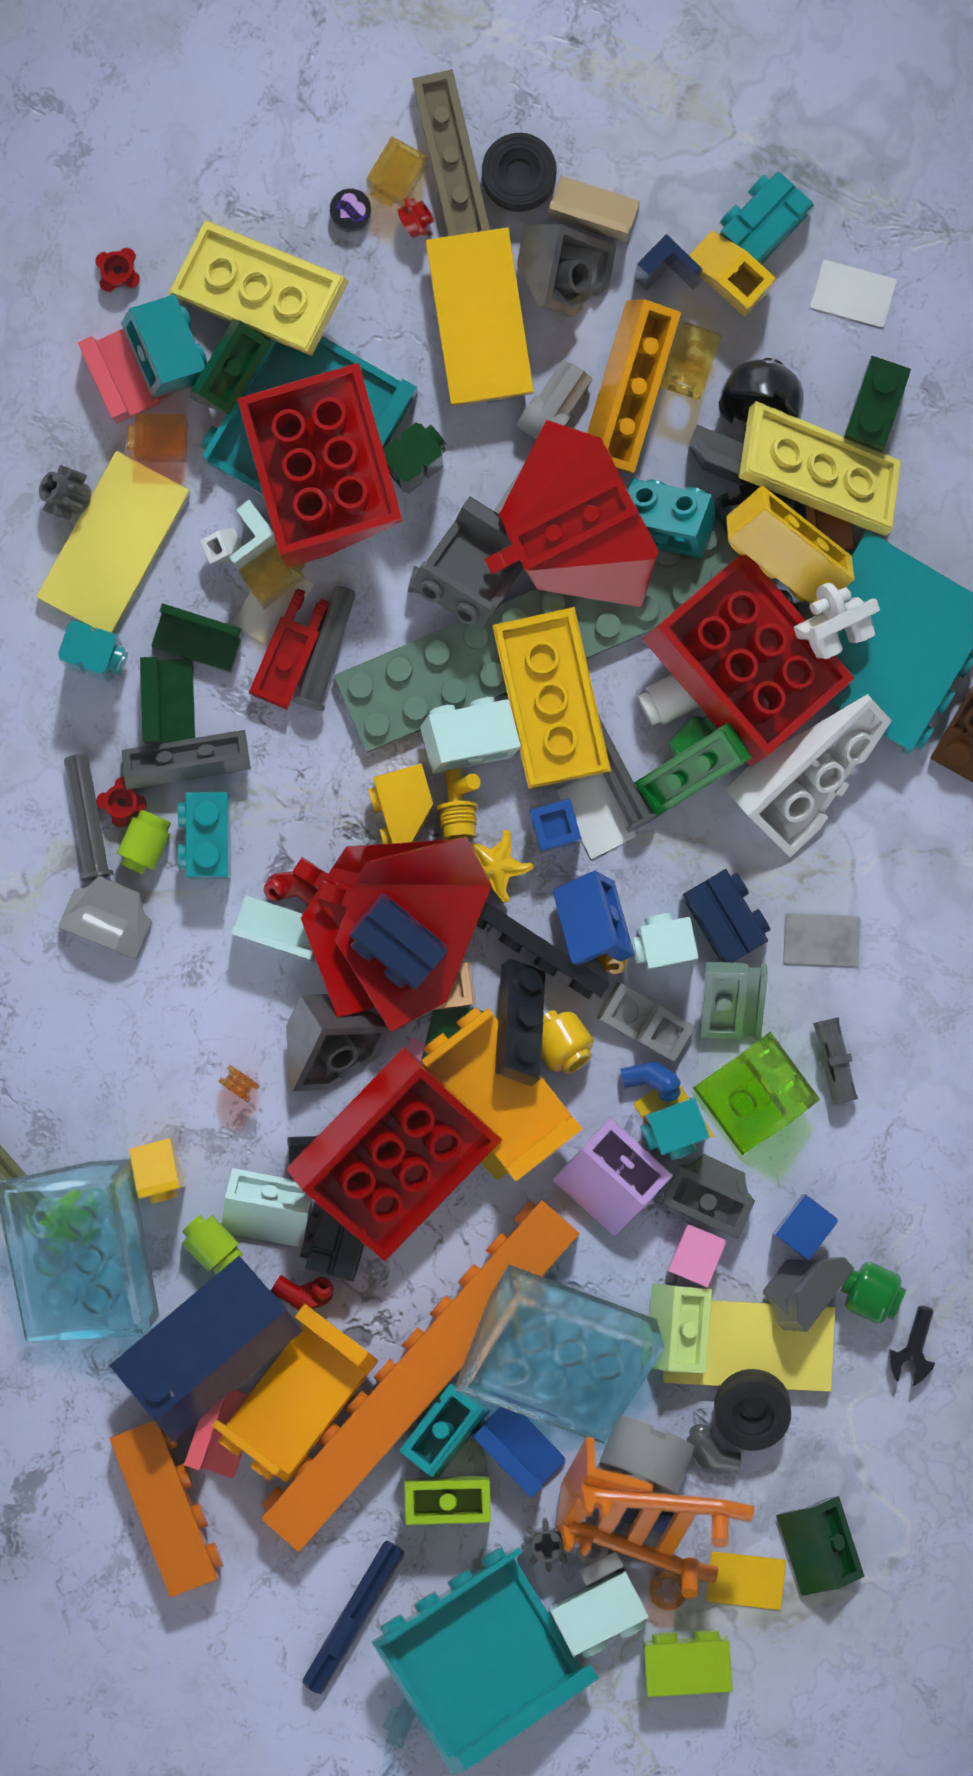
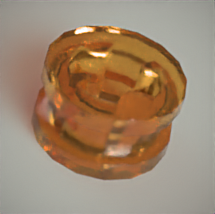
M230 1064L227 1067L229 1071L228 1076L225 1078L220 1077L218 1082L249 1103L251 1100L250 1092L253 1089L258 1090L260 1085Z
M663 1570L656 1573L651 1579L649 1595L652 1602L658 1608L674 1610L684 1603L686 1598L681 1595L682 1577L671 1571ZM672 1579V1585L677 1582L680 1586V1591L674 1593V1600L665 1602L664 1595L660 1598L656 1595V1590L662 1588V1580Z

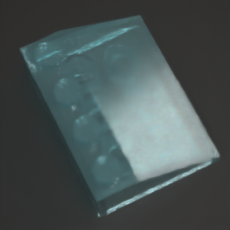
M131 1160L90 1161L0 1181V1216L25 1341L145 1336L160 1314Z
M509 1264L489 1296L455 1388L457 1392L574 1434L595 1438V1441L605 1444L614 1423L617 1422L619 1416L624 1414L665 1347L657 1319Z

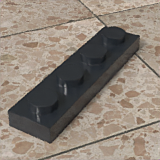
M485 901L476 924L478 928L484 931L487 925L492 926L502 933L498 941L519 954L522 948L527 949L537 956L533 964L554 977L557 971H560L572 979L568 987L589 1000L592 994L601 998L610 982L582 964L579 966L573 964L569 955Z

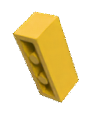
M763 485L726 516L727 538L731 547L738 554H746L757 562L760 569L769 578H777L784 583L792 595L799 601H807L809 604L818 601L816 590L825 583H831L837 590H840L854 581L852 556Z

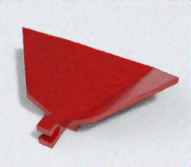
M546 420L499 513L512 545L484 559L491 574H495L521 561L537 590L642 607L659 550L601 437Z
M467 836L365 861L354 888L324 877L317 898L347 906L335 942L390 1032L447 1002L492 886ZM382 892L448 946L446 955L415 990L408 984L403 988L397 986L384 974L387 967L375 957L371 961L366 960L351 946L355 941L350 937L351 928Z
M451 839L346 846L329 873L304 857H301L292 871L294 874L319 888L302 914L301 921L337 1018L376 1007L335 942L347 906L317 898L324 877L354 888L365 861Z

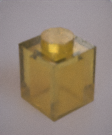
M391 136L366 178L367 187L372 190L370 196L388 207H391L393 203L400 207L404 206V199L410 197L428 167V157Z
M276 543L239 569V576L262 608L265 609L304 581V574L301 570L306 565L303 563L287 568L280 556Z

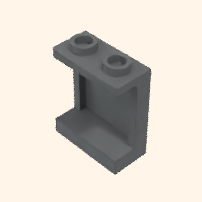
M469 496L452 526L428 560L424 561L420 566L411 586L418 590L425 599L437 602L454 613L461 622L472 625L482 631L523 572L524 567L521 561H518L495 574H491L484 559L511 546L512 543L499 514Z

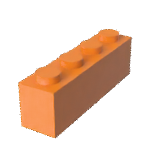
M154 1420L111 1436L109 1438L170 1598L217 1580L220 1576L218 1568L224 1566L216 1543L208 1545L203 1528L209 1526L206 1515L200 1503L193 1505L187 1490L194 1487L190 1473L184 1463L178 1465L172 1450L178 1447L177 1440L175 1439L172 1442Z

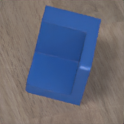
M570 799L529 810L541 854L581 842V834Z
M802 1194L773 1234L802 1257L810 1260L838 1223V1219L809 1196Z

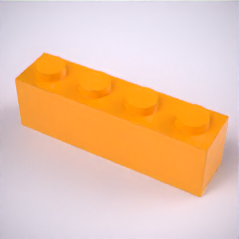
M646 299L628 300L625 302L587 433L602 438L619 473L635 472L681 316L680 311Z

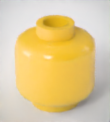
M555 1010L544 1014L541 1057L544 1064L553 1072L563 1071L565 1074H571L583 1067L592 1058L590 1051L594 1043L593 1036L573 1012L567 1011L558 1014Z

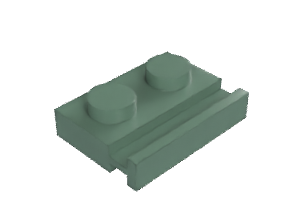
M706 962L700 1018V1038L742 1039V1036H754L755 1040H761L768 978L767 964H761L760 968L748 967V963Z

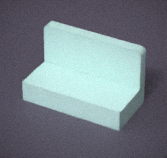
M250 500L238 507L236 511L256 537L229 557L241 573L246 572L278 548L274 532Z
M245 895L236 924L232 927L230 934L313 961L314 958L301 921L302 913Z
M232 1168L224 1201L221 1225L232 1235L302 1247L312 1199L292 1179Z

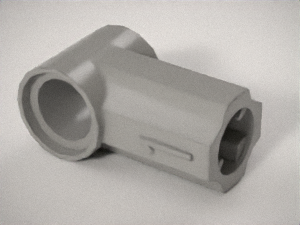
M563 359L540 395H535L519 418L516 427L537 439L546 420L567 426L571 419L569 415L577 403L580 402L593 378L573 363Z

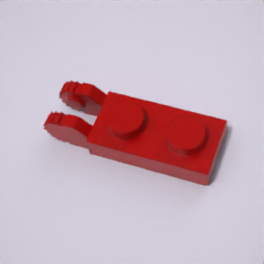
M296 588L284 617L281 616L248 693L285 710H288L320 633L318 629L330 602L320 598L314 607L313 617L308 627L296 623L294 619L298 610L303 605L306 592L299 588Z

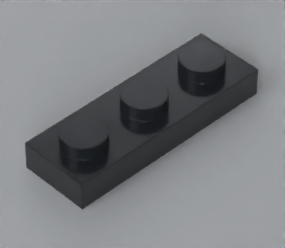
M510 958L501 965L495 1073L525 1085L533 1086L541 1078L545 971Z

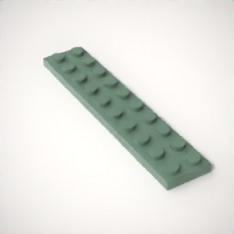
M718 515L702 558L659 550L642 607L542 591L536 588L501 603L482 631L472 625L459 621L333 675L366 753L420 731L421 724L434 708L454 705L456 710L470 707L472 701L480 698L494 697L495 699L507 694L492 625L575 607L586 659L649 633L737 557L735 550L728 542V534L724 531Z

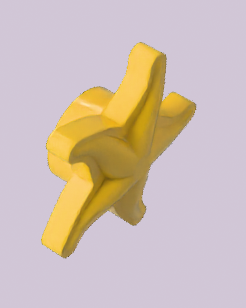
M504 830L501 841L491 849L474 842H470L492 884L493 891L502 902L507 903L510 900L506 892L509 877L519 876L532 871L534 865L531 862L520 863L510 856L511 832Z

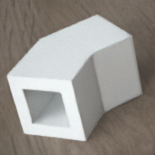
M235 527L218 530L200 540L210 564L218 562L223 564L231 561L229 557L242 547Z

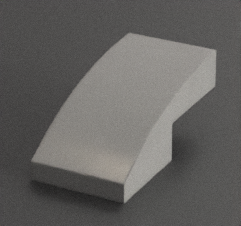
M619 982L616 983L597 1016V1019L673 1062L678 1058L695 1028V1025Z

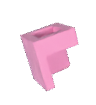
M686 1223L667 1270L708 1287L726 1241L723 1238Z

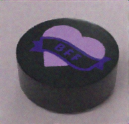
M347 188L339 191L332 198L330 216L335 226L340 230L357 232L363 229L370 221L372 213L371 203L362 191Z

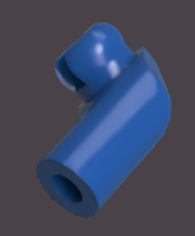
M648 1062L620 1068L624 1089L648 1084L658 1091L659 1098L662 1101L671 1102L680 1096L679 1086L681 1081L676 1073L658 1062Z

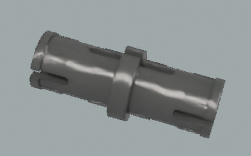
M839 1017L813 1023L822 1058L818 1062L820 1069L824 1068L832 1105L858 1099L849 1062L853 1060L851 1053L847 1054Z

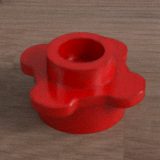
M409 197L405 198V205L399 208L397 212L408 234L412 238H416L421 234L431 236L433 231L430 224L434 223V219L423 201L417 202L414 198L411 200Z
M125 247L121 251L101 252L96 256L95 264L100 268L102 276L99 285L103 291L111 293L118 287L127 286L132 289L138 286L140 276L135 272L134 261L136 254L132 249ZM117 266L122 268L119 274L114 273V268Z
M124 777L117 778L114 786L106 793H100L96 799L97 806L110 814L112 824L116 827L127 826L129 818L136 812L145 810L147 806L144 796L137 795L133 789L126 790ZM120 798L125 799L126 803L124 806L118 805Z

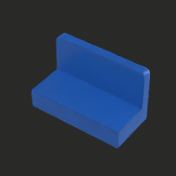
M594 870L553 890L565 941L573 964L579 966L603 954L620 962L635 956L614 880Z
M510 1400L503 1403L472 1434V1437L531 1498L543 1487V1483L565 1463V1457Z

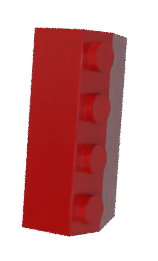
M359 363L237 398L278 550L287 568L327 557L403 522Z
M746 554L737 556L642 638L645 644L718 729L730 722L752 756L751 759L746 761L751 767L771 754L855 679L836 656L827 659L816 658L809 640L797 639L793 627L806 620L772 580L764 574L759 565Z
M403 1047L286 1170L305 1194L383 1261H386L491 1153L502 1139L429 1068Z

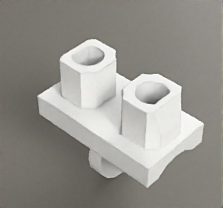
M825 583L816 590L818 601L810 604L811 612L817 616L793 627L797 639L809 640L816 658L827 659L841 653L843 650L837 634L842 629H845L848 641L851 643L862 642L875 636L871 615L880 611L876 599L863 602L859 597L851 598V593L847 587L837 590L833 584Z

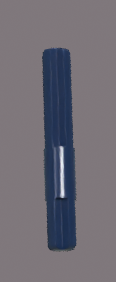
M385 1541L302 1679V1683L307 1689L317 1694L324 1692L404 1557V1551L398 1545L390 1541Z

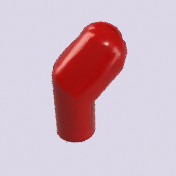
M289 871L275 873L268 877L263 891L265 896L271 901L276 902L281 899L299 897L308 906L319 888Z
M280 1275L270 1291L273 1295L299 1311L304 1304L311 1309L325 1306L332 1300L334 1286L325 1277H319L314 1281L298 1286Z

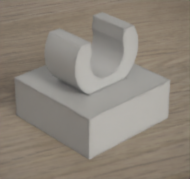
M600 1546V1554L596 1558H588L580 1553V1547L576 1548L578 1559L587 1565L578 1570L587 1587L625 1568L618 1552L615 1551L609 1554L608 1548Z

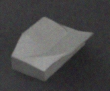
M98 876L84 888L74 889L58 928L137 960L152 920L144 912L141 893Z

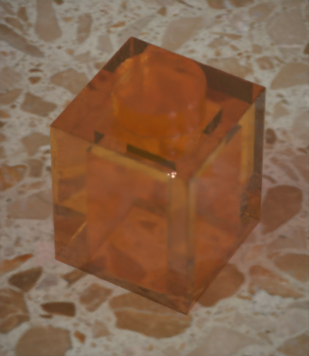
M135 413V425H128L127 450H134V456L137 461L187 463L188 419L186 415Z

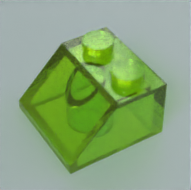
M771 1031L693 1087L741 1155H744L796 1120L820 1100Z

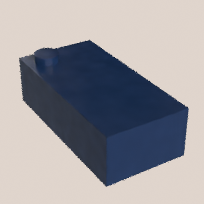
M239 1255L109 1366L173 1442L303 1330Z

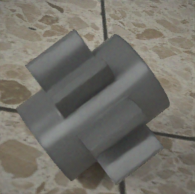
M63 465L59 466L58 473L53 471L47 473L39 486V497L42 501L47 502L43 510L66 520H71L72 512L75 514L82 513L88 507L91 499V489L87 484H84L87 475Z
M543 1517L542 1528L535 1530L531 1526L526 1527L528 1534L532 1538L531 1542L522 1543L521 1549L532 1550L533 1556L529 1560L530 1566L535 1565L539 1560L545 1562L547 1572H551V1562L557 1559L565 1564L568 1562L567 1557L562 1553L563 1541L561 1533L549 1527L546 1517ZM550 1534L552 1541H559V1546L552 1547V1554L544 1555L542 1548H535V1543L542 1542V1535Z

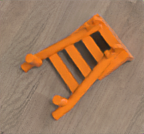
M586 1437L560 1487L556 1532L562 1535L564 1550L571 1552L574 1543H577L580 1546V1553L586 1556L591 1549L592 1543L682 1575L681 1595L688 1599L698 1596V1580L715 1583L718 1576V1566L700 1563L696 1558L692 1557L682 1558L674 1555V1552L696 1514L712 1515L711 1543L715 1547L722 1548L726 1547L729 1543V1518L751 1522L754 1516V1506L725 1499L652 1493L653 1484L628 1475L597 1469L595 1463V1438ZM594 1508H597L600 1511V1518L596 1525L583 1522L584 1518L591 1516ZM627 1508L641 1509L625 1537L614 1533ZM661 1511L675 1512L656 1547L644 1544Z

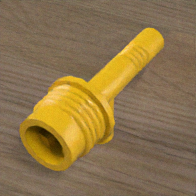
M462 768L446 771L448 802L436 807L437 813L440 815L443 839L453 840L467 836L469 841L476 838L475 826L477 825L476 810L478 809V804L474 801H465L464 795L480 787V778L474 773L463 777Z

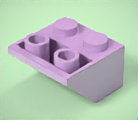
M608 1118L555 1176L553 1181L615 1237L647 1205L673 1175L611 1118Z

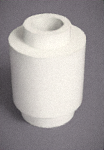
M673 675L646 687V692L637 696L652 726L660 722L665 725L699 708L698 704Z

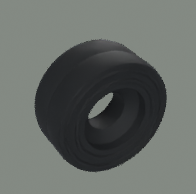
M520 132L502 136L488 148L483 158L482 182L484 189L495 204L506 210L524 212L537 208L549 198L556 183L557 165L553 152L544 141L534 135ZM516 161L525 162L531 169V176L524 183H515L507 175L508 167Z
M759 1369L741 1370L729 1376L716 1393L714 1402L716 1424L722 1436L733 1446L750 1451L763 1450L776 1444L787 1432L791 1422L790 1398L784 1384L773 1374ZM755 1400L764 1405L765 1411L759 1418L749 1419L743 1416L740 1411L743 1404Z

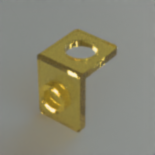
M688 322L682 323L660 386L681 395L700 400L721 341V334ZM675 381L688 384V385L691 386V387H686V386L680 385V384L676 383Z

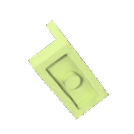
M652 1284L646 1355L647 1368L668 1372L706 1373L712 1289Z

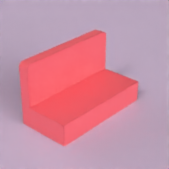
M123 329L99 340L90 336L77 342L110 416L117 424L161 403L159 396L151 397Z
M234 1389L199 1419L184 1463L185 1466L199 1471L203 1468L229 1478L235 1476L243 1450L237 1457L220 1444L218 1440L222 1434L213 1428L212 1424L217 1419L226 1425L249 1394Z

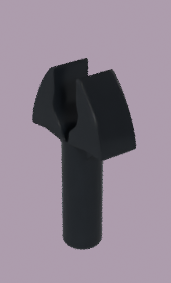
M920 1305L917 1307L906 1347L899 1352L889 1349L890 1369L897 1382L900 1378L901 1366L906 1361H909L911 1356H913V1362L916 1365L911 1386L920 1383L935 1365V1362L927 1361L922 1352L934 1313L933 1309L928 1306Z

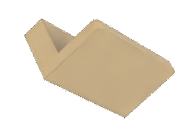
M560 176L553 201L550 202L548 208V218L627 243L640 201Z

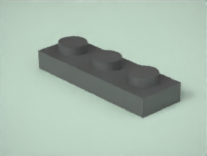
M245 730L121 750L126 790L251 769Z

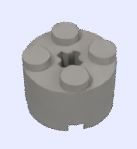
M619 1416L617 1422L614 1423L597 1469L628 1475L653 1484L652 1493L678 1495L692 1460L695 1446L669 1432L665 1434L653 1429L652 1425L626 1416Z

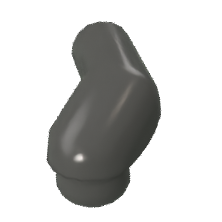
M696 1424L689 1430L690 1436L687 1437L686 1441L695 1446L693 1457L701 1467L739 1473L741 1453L718 1449L711 1439L712 1430L707 1425Z

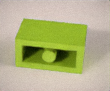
M490 1475L405 1478L406 1525L491 1522Z
M719 1630L694 1631V1638L680 1639L677 1638V1632H658L652 1634V1640L643 1641L646 1693L648 1697L733 1692L730 1641L728 1636H720Z

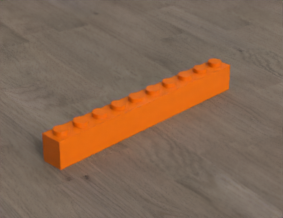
M542 1199L536 1205L530 1200L513 1218L519 1224L508 1237L501 1232L485 1250L490 1255V1258L483 1266L479 1268L473 1264L457 1282L463 1288L453 1300L446 1295L429 1313L435 1319L424 1332L417 1327L401 1345L407 1352L400 1360L394 1363L389 1359L373 1378L379 1382L369 1395L361 1391L345 1409L351 1414L340 1427L333 1422L318 1440L323 1447L312 1459L308 1455L293 1473L292 1476L295 1479L283 1491L277 1486L261 1505L266 1509V1512L262 1515L261 1519L297 1552H300L580 1234Z

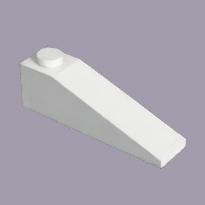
M865 695L778 746L771 754L751 767L749 765L724 790L791 858L822 828L828 819L825 811L836 795L843 796L849 787L846 779L856 764L866 761L892 720L868 695Z

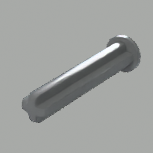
M343 586L334 587L299 697L294 696L293 702L310 709L325 710V706L321 702L356 597L355 591Z
M599 717L611 772L603 773V776L629 824L626 831L631 832L657 818V815L655 813L650 815Z
M85 754L68 756L64 759V766L84 872L83 875H80V880L87 881L94 880L98 876L103 878L114 875L113 870H109L89 758Z

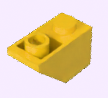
M713 230L689 254L703 269L701 278L744 317L767 295L776 281V278L746 250Z
M422 763L373 777L376 787L369 788L368 792L374 813L383 811L387 827L379 829L383 844L414 842L434 807Z
M173 1138L130 1148L129 1152L138 1198L149 1196L150 1204L178 1197L176 1189L185 1187V1182Z

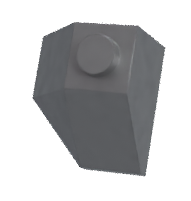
M526 224L523 229L517 267L539 307L566 317H573L583 309L582 304L593 295H600L609 287L616 246L561 224Z
M329 994L300 995L286 1025L288 1075L291 1090H328L342 1081L339 1074L359 1061L362 1066H365L376 1059L390 1033L382 1017L369 1010L337 1018Z

